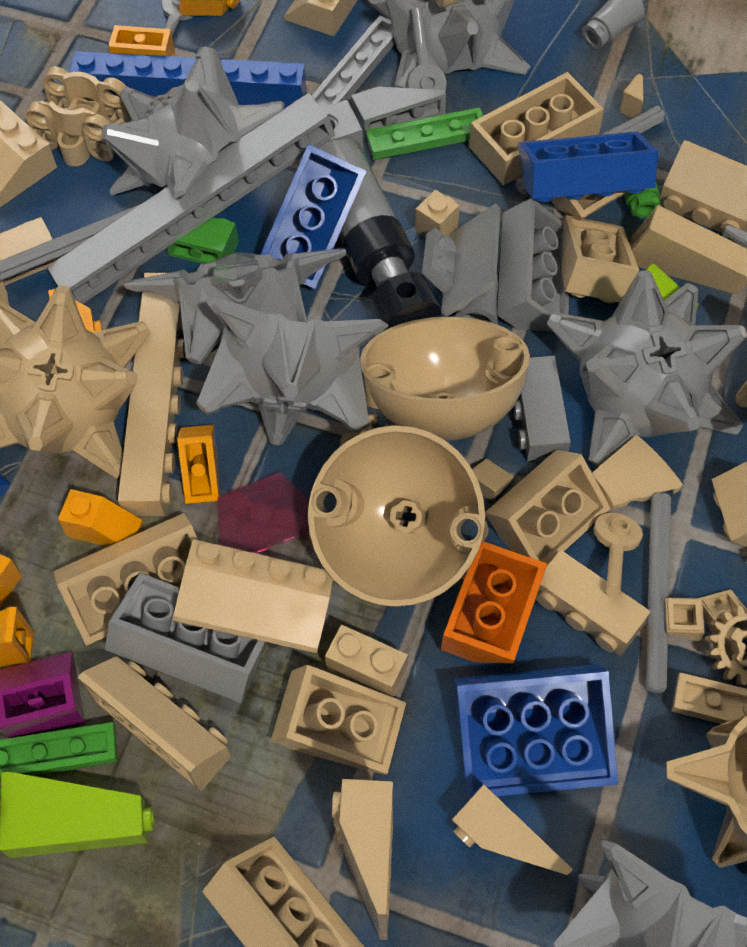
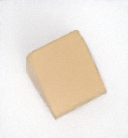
M641 74L636 75L623 91L620 113L630 118L641 113L643 105V75Z
M485 459L472 469L478 479L482 495L493 503L514 479V476L488 459Z
M732 590L698 598L702 599L703 615L712 635H715V631L709 625L715 621L723 623L719 616L721 612L728 611L732 614V608L742 606L744 611H746L745 606ZM739 621L733 627L744 630L747 622Z
M665 598L666 633L693 641H701L704 635L702 599Z

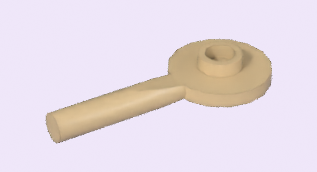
M605 513L597 518L593 529L597 539L610 548L606 593L610 596H618L621 592L623 553L638 547L643 533L638 523L630 517L620 513Z

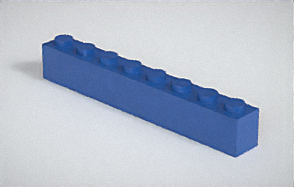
M75 51L70 72H85L95 76L101 82L106 78H115L129 88L157 97L158 95H165L174 87L183 85L195 64L196 58ZM220 59L239 105H260L268 102L282 101L285 104V109L294 101L306 95L304 63ZM108 90L110 93L119 96L116 92Z

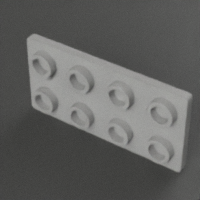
M497 204L492 205L453 231L449 236L443 235L437 228L426 234L422 274L443 293L441 313L445 317L455 311L463 310L468 303L479 296L487 295L496 285L500 207Z

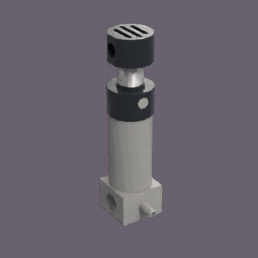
M348 100L321 107L330 120L335 136L317 148L367 171L339 237L343 243V248L346 249V255L358 281L367 286H377L370 301L377 318L388 324V327L385 329L387 330L413 320L440 317L442 314L440 305L426 277L418 272H408L415 259L413 247L400 221L396 219L363 153L362 128ZM299 159L298 161H296V163H297L298 166H299V163H300L301 159Z

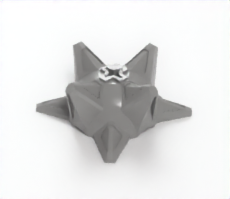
M367 0L385 18L390 19L391 31L396 47L402 54L394 87L407 88V78L410 71L418 66L411 9L421 7L423 10L429 61L438 66L445 74H450L455 70L469 68L474 71L484 67L526 75L531 68L502 38L503 29L514 0H457L456 4L439 7L436 0Z
M200 47L195 56V64L184 84L172 88L165 95L153 97L127 86L122 89L120 97L132 121L122 124H107L102 129V139L128 165L123 175L111 186L110 194L115 195L142 185L148 187L152 183L160 187L168 186L175 199L186 194L206 167L217 160L218 153L229 142H238L243 135L281 112L285 104L282 101H276L260 105H239L216 50L210 47Z
M346 249L288 253L283 259H275L270 254L258 255L237 252L227 254L212 262L203 263L194 272L188 273L185 270H178L171 273L125 281L124 286L125 289L132 291H145L172 299L173 302L180 304L186 358L192 363L202 364L209 357L214 347L221 342L225 327L207 304V300L221 298L267 314H282L287 320L306 323L307 319L299 286L305 283L307 277L328 263L338 261L344 257Z
M647 270L636 274L614 314L605 321L553 312L546 324L580 362L579 373L588 402L595 411L588 461L599 467L635 435L650 438L669 433L693 431L698 428L738 435L743 427V422L711 385L712 373L747 337L745 327L742 325H695L698 288L691 283H686L664 301L652 273Z
M221 298L207 300V304L225 327L219 348L211 352L209 357L203 362L204 365L211 367L197 400V406L206 415L217 413L221 408L250 401L258 403L269 441L273 445H282L302 413L308 408L319 410L341 421L346 425V428L356 433L369 425L359 348L362 344L388 327L387 323L380 319L322 321L315 318L305 323L287 320L282 314H267Z
M602 840V847L612 868L606 876L579 874V882L593 896L552 944L553 947H747V917L733 912L724 905L712 908L690 896L685 885L669 879L617 843Z

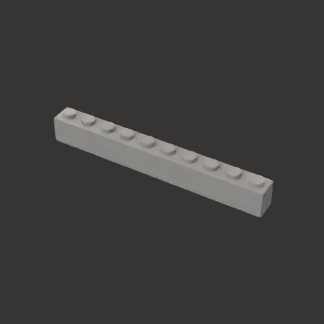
M307 93L278 114L243 135L238 142H234L220 151L217 160L206 167L186 194L175 199L169 187H165L162 191L47 267L58 286L62 285L70 288L75 301L81 304L85 303L175 243L177 239L184 237L301 159L308 144L317 148L334 137L335 132L327 114L311 94Z

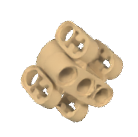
M50 67L43 79V87L48 102L34 101L30 104L25 114L28 125L49 143L51 150L56 149L59 145L63 160L69 166L83 165L91 155L101 161H111L116 152L102 139V129L107 124H122L131 121L120 97V93L126 85L115 78H106L101 82L95 76L85 72L68 73L63 68ZM52 78L59 80L63 83V85L54 81ZM108 90L116 92L119 96L110 93Z

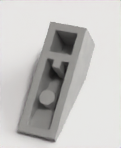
M375 87L351 95V108L362 128L363 138L367 140L366 130L444 115L446 93L440 89Z

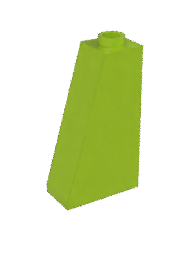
M1 772L0 851L9 858L149 843L148 831L154 830L153 808L148 807L140 795L14 772Z

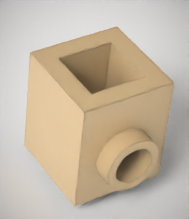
M435 189L416 208L415 232L426 238L428 232L437 228L443 235L449 236L458 229L460 205L453 198L445 196Z

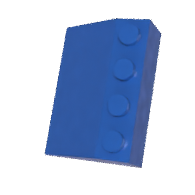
M600 664L453 678L467 799H471L483 785L495 796L618 785L609 671Z

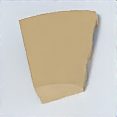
M638 435L630 439L592 472L612 510L627 506L631 501L643 502L651 500L655 493L671 490L672 494L677 493L683 486L667 463Z

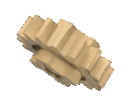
M742 606L732 608V614L728 611L719 614L723 623L712 622L709 626L715 631V635L706 636L705 641L713 644V649L706 651V656H715L717 659L712 665L713 670L723 668L725 670L722 677L724 680H731L736 676V685L742 686L747 683V670L743 669L744 666H747V652H744L746 645L742 642V640L747 639V626H745L744 630H741L738 627L734 628L733 625L739 621L747 622V609L744 611ZM725 644H726L728 656H727L726 651H725Z

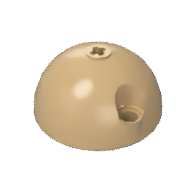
M432 317L396 325L370 340L360 356L367 405L371 408L379 409L395 426H407L425 430L445 441L466 439L499 423L514 407L526 383L530 361L527 345L515 333L491 322L465 317Z
M407 426L379 427L363 432L346 441L322 466L314 482L308 506L309 533L314 550L322 566L332 579L346 591L362 600L378 605H414L430 600L445 592L470 567L489 531L485 521L484 498L478 479L470 464L457 449L444 439L428 431ZM329 493H333L337 499V505L331 512H328L323 505V500ZM412 508L411 513H416V520L410 521L407 526V520H403V513L409 512ZM469 519L473 520L478 526L477 536L470 541L465 539L461 533L462 524Z

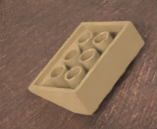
M0 100V207H2L55 170L57 165L49 143Z
M342 779L341 792L333 793L332 818H334V827H336L337 844H343L345 857L379 939L388 940L393 839V782Z

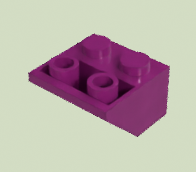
M73 652L0 669V729L8 738L39 734L85 722Z

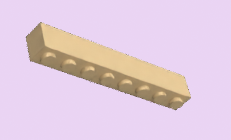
M144 273V278L166 273ZM144 291L142 292L139 322L143 321L146 324L150 334L137 350L134 358L133 372L138 377L137 383L130 393L118 503L121 508L135 516H165L166 504H171L172 484L168 483L169 473H174L175 455L171 453L172 443H177L178 426L177 423H174L175 414H180L181 398L180 395H177L178 386H183L184 379L180 358H185L186 353L184 339H182L183 325L180 304L173 302L170 298Z

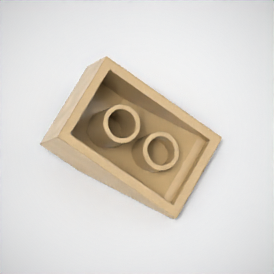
M565 215L563 219L562 280L565 292H569L576 297L590 296L599 298L606 303L621 302L630 284L639 272L624 227L589 219L579 220L573 216Z
M305 665L291 671L270 742L310 756L387 775L406 702L310 665Z

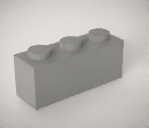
M555 356L530 358L526 383L513 407L515 421L520 420L522 428L518 430L519 449H525L527 462L545 460L555 450L569 451L571 441Z

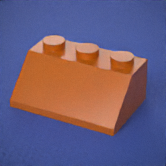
M487 542L481 543L472 564L467 570L443 635L441 650L472 662L514 663L548 563Z

